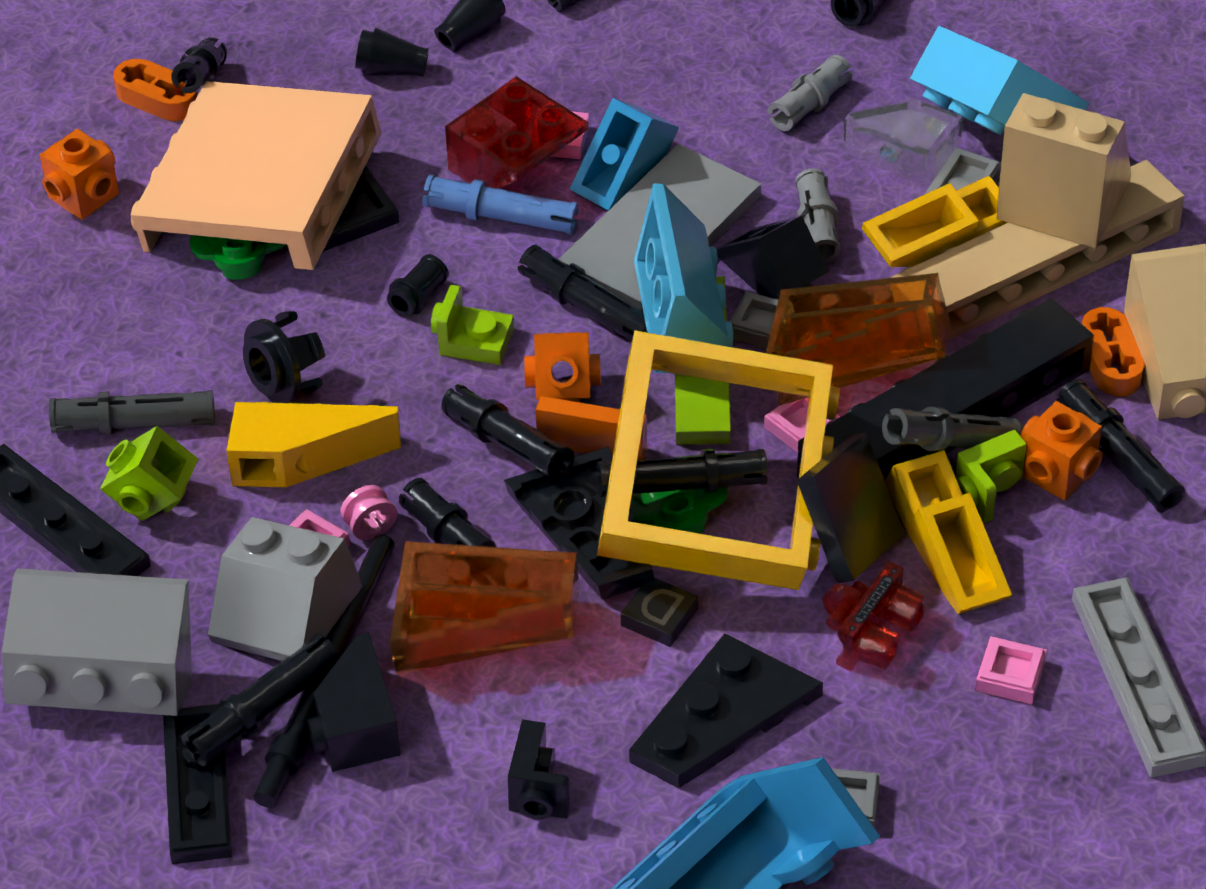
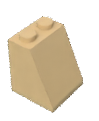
M1023 93L1004 128L996 219L1096 248L1131 178L1125 121Z
M1206 244L1131 254L1123 314L1128 320L1145 364L1143 384L1158 420L1174 417L1190 418L1206 413Z

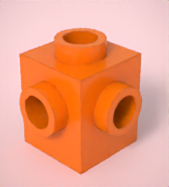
M78 128L39 154L44 175L42 184L48 198L79 219H85L119 194L114 166L116 163L114 153L105 142L93 139Z
M589 332L534 334L535 355L524 356L525 388H536V400L540 396L580 402V398H590V386H601L600 354H589ZM559 361L568 362L573 369L572 377L567 380L557 379L553 374L554 364Z
M1055 401L1040 417L1037 415L1031 417L1021 432L1020 436L1027 444L1022 477L1066 501L1084 481L1089 480L1095 474L1101 463L1103 453L1099 450L1102 426L1092 421L1085 414L1076 412Z

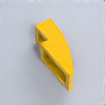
M989 175L958 190H955L951 183H948L863 222L862 230L889 267H911L942 254L951 247H957L979 237L995 227L1003 226L1008 222L996 219L999 187Z
M945 450L893 465L885 479L890 496L909 537L956 613L962 614L1009 599L1012 596L1011 590L971 493L962 494Z

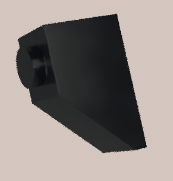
M802 215L755 227L716 249L717 257L759 295L769 298L784 296L786 302L795 301L814 291L815 288L812 281L829 272Z
M369 632L359 634L315 690L314 699L317 717L307 719L315 753L326 751L332 772L401 755L397 720Z

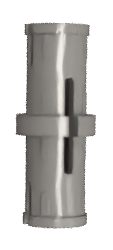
M831 55L811 74L806 75L804 73L793 81L792 88L785 95L768 106V114H774L780 109L778 113L769 118L772 124L779 130L789 131L812 110L815 112L820 111L828 104L829 97L852 79L853 71H847L843 76H840L847 69L851 68L848 61L840 55Z
M807 169L798 174L795 179L800 200L797 216L802 215L824 263H829L837 259L841 253V245L836 231V224L839 221L838 208L835 202L830 199L828 176L824 175V171L821 169Z

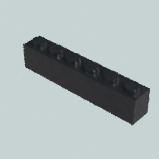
M1050 298L1032 309L1023 310L1013 320L992 332L981 334L972 343L953 354L940 357L930 367L916 375L896 382L889 390L868 402L855 405L845 415L827 424L824 435L834 437L833 449H835L849 436L866 432L885 480L893 465L940 452L927 451L915 444L893 445L888 443L883 436L882 422L886 414H891V409L900 408L922 411L927 407H942L951 414L1010 417L1090 371L1094 334ZM804 438L798 441V478L800 473ZM947 447L946 449H944L945 453H948L957 447Z

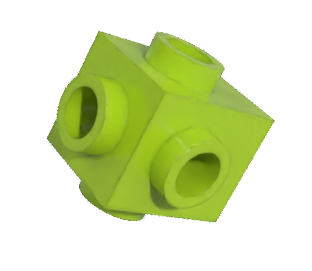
M156 426L131 442L127 439L121 441L112 450L106 461V466L110 469L100 490L116 501L124 511L144 521L161 510L165 512L172 510L180 502L186 492L187 483L199 458L160 427Z

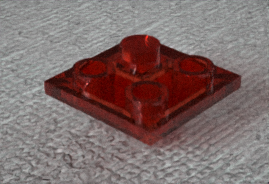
M516 76L445 126L448 170L468 183H472L473 180L477 179L486 181V187L501 188L518 181L589 130L588 121Z

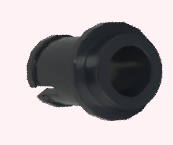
M426 254L404 278L395 279L389 285V293L387 295V301L392 310L404 317L419 314L426 306V299L449 277V271L445 263L435 255Z

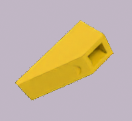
M235 402L226 450L232 486L289 487L399 449L402 444L398 406Z

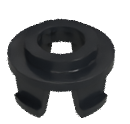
M295 311L277 314L275 316L276 322L268 319L253 321L247 326L244 334L243 361L246 372L257 390L273 403H291L296 400L301 390L308 394L318 390L323 385V381L320 378L301 382L300 371L326 357L318 333L314 332L287 338L280 329L297 320L298 315Z

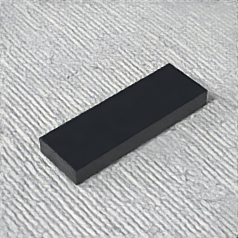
M219 704L180 708L177 716L163 715L169 848L172 864L232 857L225 749L207 765L201 766L198 764L197 759L194 760L190 756L181 740V736L184 733L190 731L221 707Z

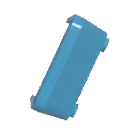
M824 757L746 774L731 781L709 798L611 889H779L783 884L802 880L805 885H809L821 879L834 867L835 863L831 858L839 850L873 844L880 835Z

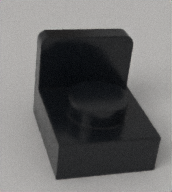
M522 719L508 773L509 811L521 812L534 819H545L550 816L567 819L570 808L569 778L566 775L553 773L555 748L546 747V723Z

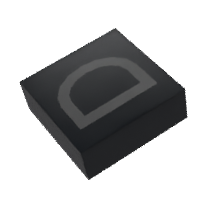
M655 578V581L642 583L620 613L621 626L671 647L698 610V596Z

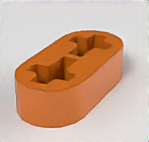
M145 59L123 61L113 71L115 91L119 100L169 121L184 120L187 116L189 105L192 101L196 100L198 92H181L186 84L182 82L177 88L173 85L171 80L173 70Z
M1109 307L1091 309L1084 314L1081 324L1094 334L1090 372L1095 384L1108 395L1128 396L1134 394L1140 389L1145 364L1126 316L1120 311ZM1102 330H1105L1108 336H1113L1112 341H1106ZM1117 361L1120 371L1124 374H1119L1116 368L1111 367V362Z

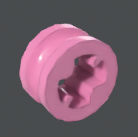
M366 485L356 489L348 495L340 509L341 517L350 526L352 533L357 539L364 541L370 540L378 534L386 533L393 526L397 518L396 507L388 500L384 490L377 485Z

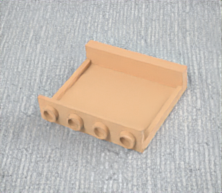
M206 81L196 100L190 103L187 116L178 132L171 137L169 148L162 161L152 171L150 182L143 195L133 205L131 225L137 231L143 251L151 253L161 232L288 245L294 268L314 270L382 134L372 95Z

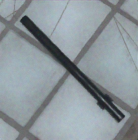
M378 534L374 537L358 571L363 587L327 637L336 648L340 657L348 648L395 547V542L387 535ZM330 670L302 691L283 733L273 738L265 756L267 767L253 795L255 802L266 808L274 807L288 776L298 771L306 754L304 742L309 733L307 719L317 716L314 692Z

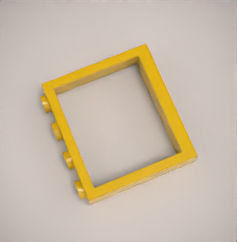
M634 330L626 369L597 556L799 590L806 570L816 571L821 545L819 538L811 537L813 522L799 486L797 489L790 549L629 522L628 516L651 369L809 397L799 473L800 478L833 450L834 437L824 435L826 419H835L840 395V387L831 386L833 365Z

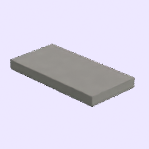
M677 144L558 260L569 266L570 263L580 266L585 270L587 277L643 311L634 257L653 183L664 184L705 225L709 247L761 197V183L685 146Z

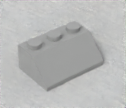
M17 568L13 576L2 647L5 704L177 716L192 683L189 580Z

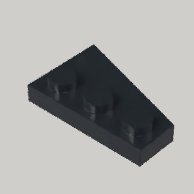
M609 447L575 457L572 469L566 476L560 473V480H552L538 469L505 479L504 482L509 495L601 599L640 588L642 583L655 581L652 566L649 564L597 556L606 497L600 498L598 492L597 473L600 472L597 471V462H612L613 456ZM630 507L628 521L636 523Z
M724 633L629 749V763L679 789L735 753V746L760 730L766 733L781 723L782 716L802 703L807 706L823 696V682Z

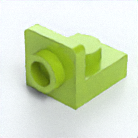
M450 285L443 303L437 302L435 304L431 317V332L438 334L439 355L501 365L514 331V315L464 307L462 287Z
M1015 429L958 453L955 477L962 494L971 493L983 524L993 520L996 492L1005 491L1022 479L1027 444Z

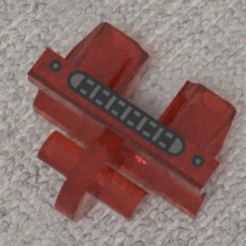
M888 561L869 588L863 582L855 581L852 586L834 584L824 594L823 605L829 614L826 625L831 630L838 631V638L843 645V650L836 659V665L852 671L857 662L861 660L886 670L898 651L900 634L883 626L889 621L908 631H914L925 613L926 597L902 584L904 567Z

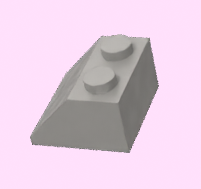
M251 517L221 556L208 631L210 641L218 645L283 661L303 647L316 634H322L325 639L363 587L345 538Z

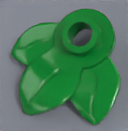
M192 235L189 239L191 251L196 258L214 261L215 265L221 269L224 277L234 280L246 279L256 275L263 267L262 260L266 254L282 249L287 245Z
M719 487L717 493L706 494L704 489L632 494L630 507L636 523L703 534L705 523L708 520V512L724 503L728 495V487Z

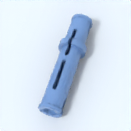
M429 174L424 186V191H429L428 195H423L424 207H436L466 213L467 219L478 221L480 216L566 232L569 235H573L578 220L573 218L574 214H579V203L577 202L570 203L486 187V181L475 179L472 183H465Z

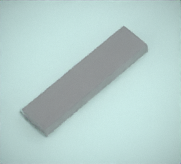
M1128 577L1073 588V604L1150 778L1206 766L1205 745Z

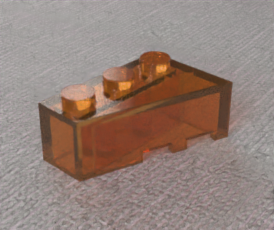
M938 273L781 290L766 353L833 365L831 386L840 388L944 358L951 324ZM776 391L780 406L808 398L807 396Z
M405 541L390 637L396 674L574 637L579 596L577 553Z

